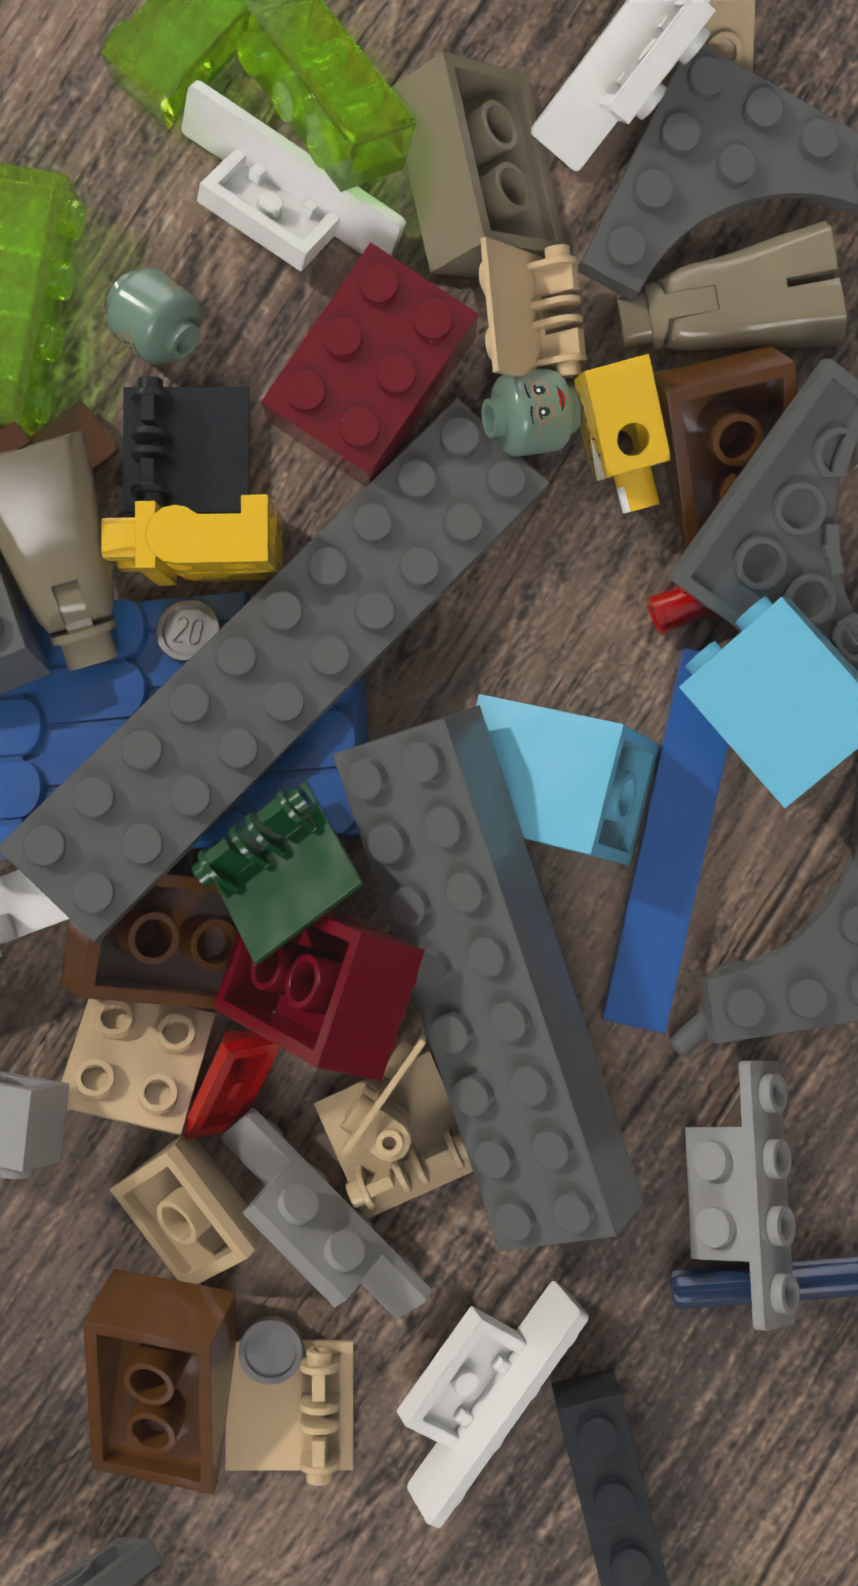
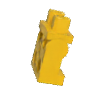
M268 494L241 495V513L196 514L185 506L171 505L161 508L156 501H135V518H102V558L107 561H116L117 569L121 572H141L158 586H177V574L185 580L194 582L270 581L283 569V518Z

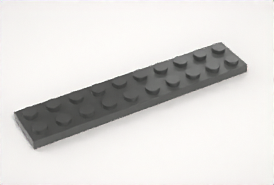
M457 398L0 844V852L97 944L546 492L549 482L521 456L510 457L499 446L496 437L489 438L486 435L482 420Z

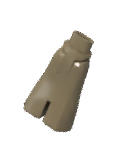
M826 221L773 237L739 251L679 267L668 272L657 280L656 283H644L643 293L637 294L632 301L624 296L616 298L624 348L651 343L653 350L662 349L664 343L665 348L692 352L767 346L788 349L842 346L846 337L847 311L840 278L832 279L838 266L831 226Z
M84 430L34 443L20 450L17 448L0 453V551L31 613L48 634L51 633L49 637L51 645L61 646L69 671L117 657L118 652L110 631L117 626L116 620L112 616L114 585L109 563L102 558L101 525L94 476Z

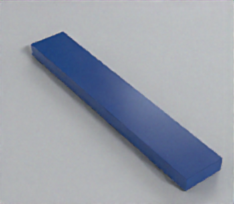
M687 648L681 650L601 1014V1018L606 1021L664 1034L666 1033L729 745L679 688L681 684L692 676L685 666L701 652Z

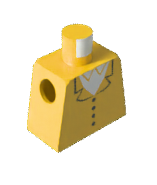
M649 354L584 371L571 384L576 388L580 399L581 421L579 427L595 481L614 477L623 514L660 504L651 466L669 461L670 451ZM619 432L628 435L632 441L633 449L630 455L624 454L619 449L617 443Z

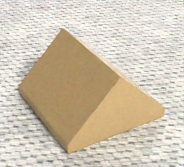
M183 1134L177 1136L109 1189L178 1281L199 1284L246 1260L255 1252L262 1233L242 1213L248 1205L197 1138L186 1140Z

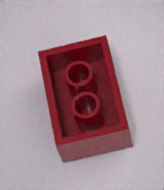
M370 242L261 401L268 422L367 487L392 462L475 340L478 313Z
M330 910L257 965L253 962L238 932L213 1009L316 1068L382 1081L390 1055L396 1045L397 1034L411 992L418 979V971L425 950Z

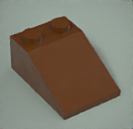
M772 346L654 374L670 451V460L663 462L684 551L798 393L795 361Z
M170 870L97 944L70 919L60 984L80 998L213 1009L239 931L215 883L207 888L198 881L194 873Z
M113 1269L83 1321L92 1469L214 1494L218 1484L237 1343L236 1291Z

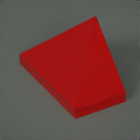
M226 1030L186 1117L182 1131L184 1138L190 1140L226 1132L247 1113L281 1047L253 1031Z

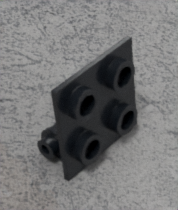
M153 376L139 377L138 387H123V513H135V501H156L161 508L180 505L189 508L195 513H241V495H249L250 388L163 387V379Z

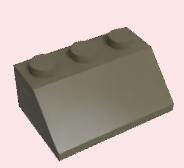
M442 51L390 88L396 115V126L402 142L410 179V189L415 201L423 237V248L427 256L430 273L478 278L479 267L482 262L480 238L489 237L544 258V249L546 247L565 244L544 146L531 134V127L537 120V114L527 74Z

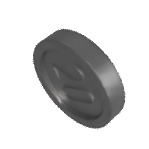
M184 600L173 604L161 615L157 624L156 636L159 646L170 659L177 663L185 664L222 627L218 617L208 605L196 600Z
M277 1316L262 1317L250 1324L241 1338L238 1351L240 1364L246 1374L253 1380L269 1385L279 1384L288 1380L298 1370L303 1356L304 1345L300 1332L290 1321Z

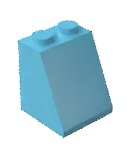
M765 596L750 607L735 622L742 632L723 649L714 641L685 666L692 676L681 684L679 688L780 804L786 808L858 749V670L789 597H781L772 604Z
M479 694L476 706L480 705L524 840L630 866L660 744L624 724Z

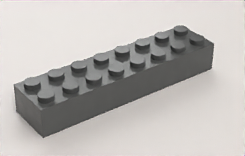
M480 705L333 754L393 935L425 950L418 971V979L412 992L499 1250L507 1251L617 1236L643 1205L644 1199Z

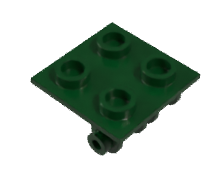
M306 781L290 791L285 788L280 789L276 793V799L256 814L251 812L245 817L246 827L243 828L235 824L229 829L231 837L229 840L224 838L210 850L206 848L198 853L199 861L192 866L195 877L202 885L209 888L214 883L216 884L253 962L257 965L364 885L313 790Z

